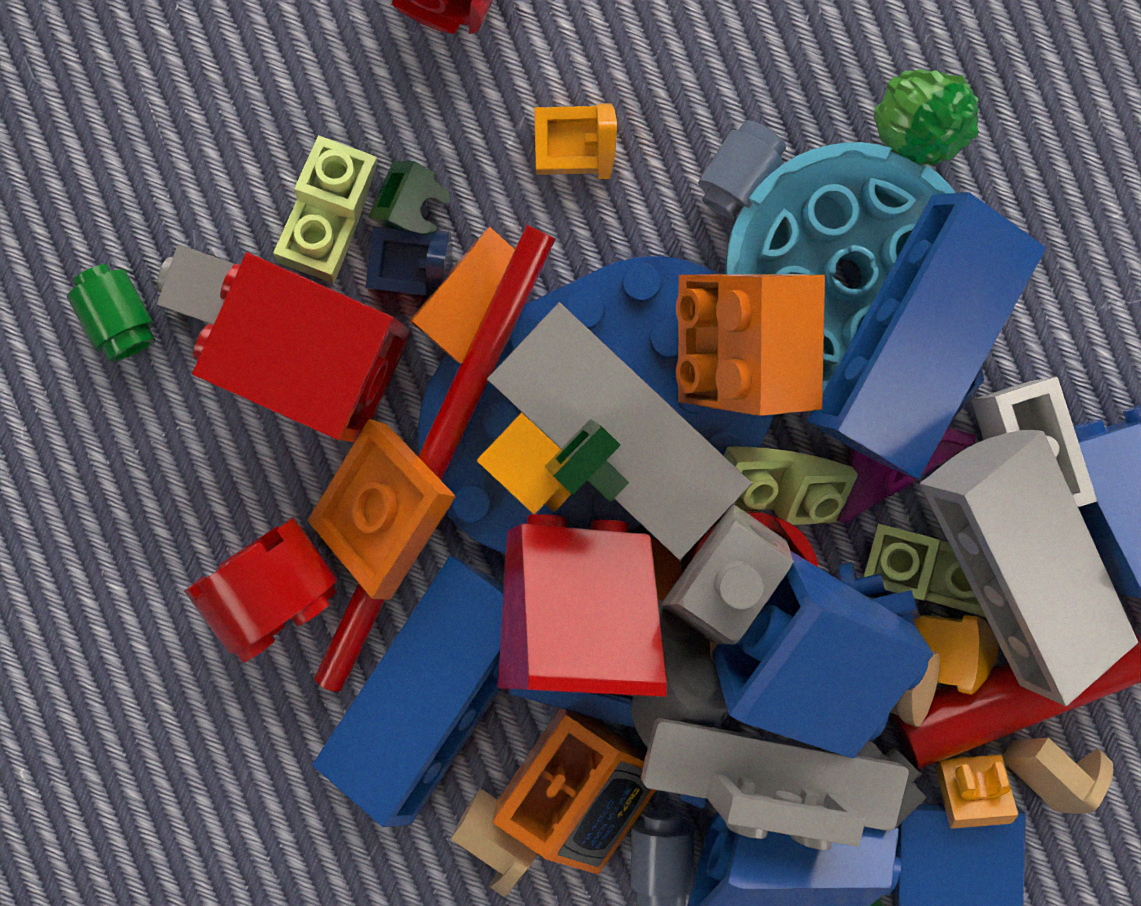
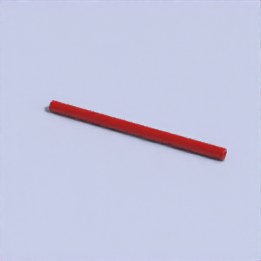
M526 225L418 455L441 481L489 382L487 378L493 373L555 243L556 238L532 226ZM359 583L314 676V680L318 685L334 692L343 690L385 601L383 599H372Z

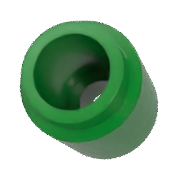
M102 264L89 268L73 278V283L76 287L67 294V299L95 351H103L110 363L136 355L155 343L156 339L150 330L154 326V322L125 270L111 271L107 264Z

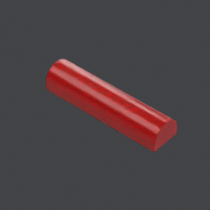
M1134 631L1138 643L1067 706L1021 687L1007 662L992 668L988 678L974 694L958 692V686L948 685L936 690L928 714L919 727L909 725L903 722L899 715L891 713L910 763L917 770H920L1141 683V639Z

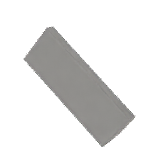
M560 302L487 378L561 449L590 419L601 425L617 440L621 446L607 461L629 484L614 499L679 560L752 484L747 477Z
M1014 431L978 442L952 457L920 483L1021 687L1067 706L1138 643L1044 431Z

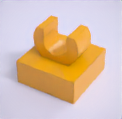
M1002 754L952 758L938 762L935 770L950 829L1012 824L1017 818L1018 811Z

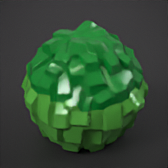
M923 69L904 71L899 77L895 76L887 83V91L883 97V102L875 107L873 119L878 129L879 139L887 147L892 148L891 152L908 158L918 165H937L945 160H950L963 148L968 147L973 138H976L979 133L977 127L979 98L973 95V91L966 83L963 75H948L944 72L939 73L937 70L927 71Z

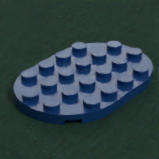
M644 256L614 262L526 304L494 369L495 371L560 302L723 456L727 447L759 448L773 418V415L758 416L678 402V383L676 380L678 319L676 315V301L678 298L679 275L717 274L709 268L679 258ZM448 354L438 366L424 394L418 423L419 453L461 365ZM489 381L442 482L456 496L446 511L448 517L475 540L499 552L506 553L507 531L520 524H527V516L534 514L476 461L521 413ZM588 481L573 495L571 494L554 513L545 504L536 512V514L566 517V528L590 530V521L593 520L628 522L629 531L642 525L615 499L609 502Z

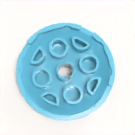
M856 142L826 145L800 154L782 164L749 197L748 200L752 202L750 208L745 206L742 208L731 232L727 247L725 274L825 275L823 392L931 196L934 194L956 193L928 165L922 167L908 158L891 152L892 148L878 144ZM847 259L858 265L862 275L861 284L858 289L846 288L839 280H835L834 274H836L835 269L838 260Z

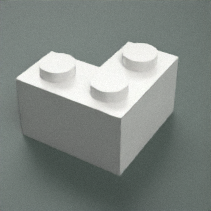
M1058 377L1029 381L971 400L984 440L1014 431H1044L1077 506L1081 507L1097 501Z

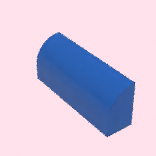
M970 192L932 195L823 392L822 410H813L807 422L857 452L919 480L1047 247Z
M451 555L312 764L315 769L382 827L412 825L501 690V688H498L504 585L472 565Z

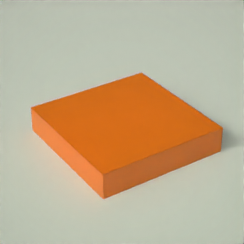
M368 419L307 521L372 599L390 600L456 496L386 423Z

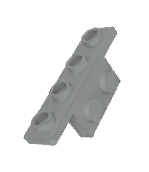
M658 718L653 724L641 781L649 789L708 799L726 822L727 828L737 834L763 839L767 837L768 831L788 834L793 840L807 847L829 850L832 847V842L859 847L864 827L892 831L896 827L909 771L897 762L860 755L852 759L822 748Z

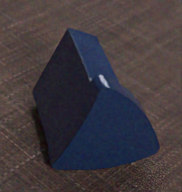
M373 226L365 288L372 292L427 298L428 300L449 276L448 273L452 265L451 233L436 230L434 234L424 235L412 231Z

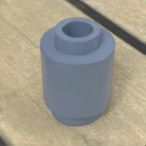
M745 120L739 130H731L698 182L700 188L706 193L702 199L704 204L717 214L731 220L736 217L737 213L740 214L744 206L750 208L752 202L748 200L749 197L773 171L783 164L781 155L786 149L785 142L772 130L750 120Z
M665 809L647 811L644 813V819L634 822L631 829L630 886L636 892V902L639 906H685L686 895L691 892L693 884L694 827L682 821V815L679 812Z

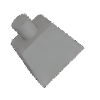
M732 504L663 600L661 606L713 643L736 644L745 634L793 563L787 541Z

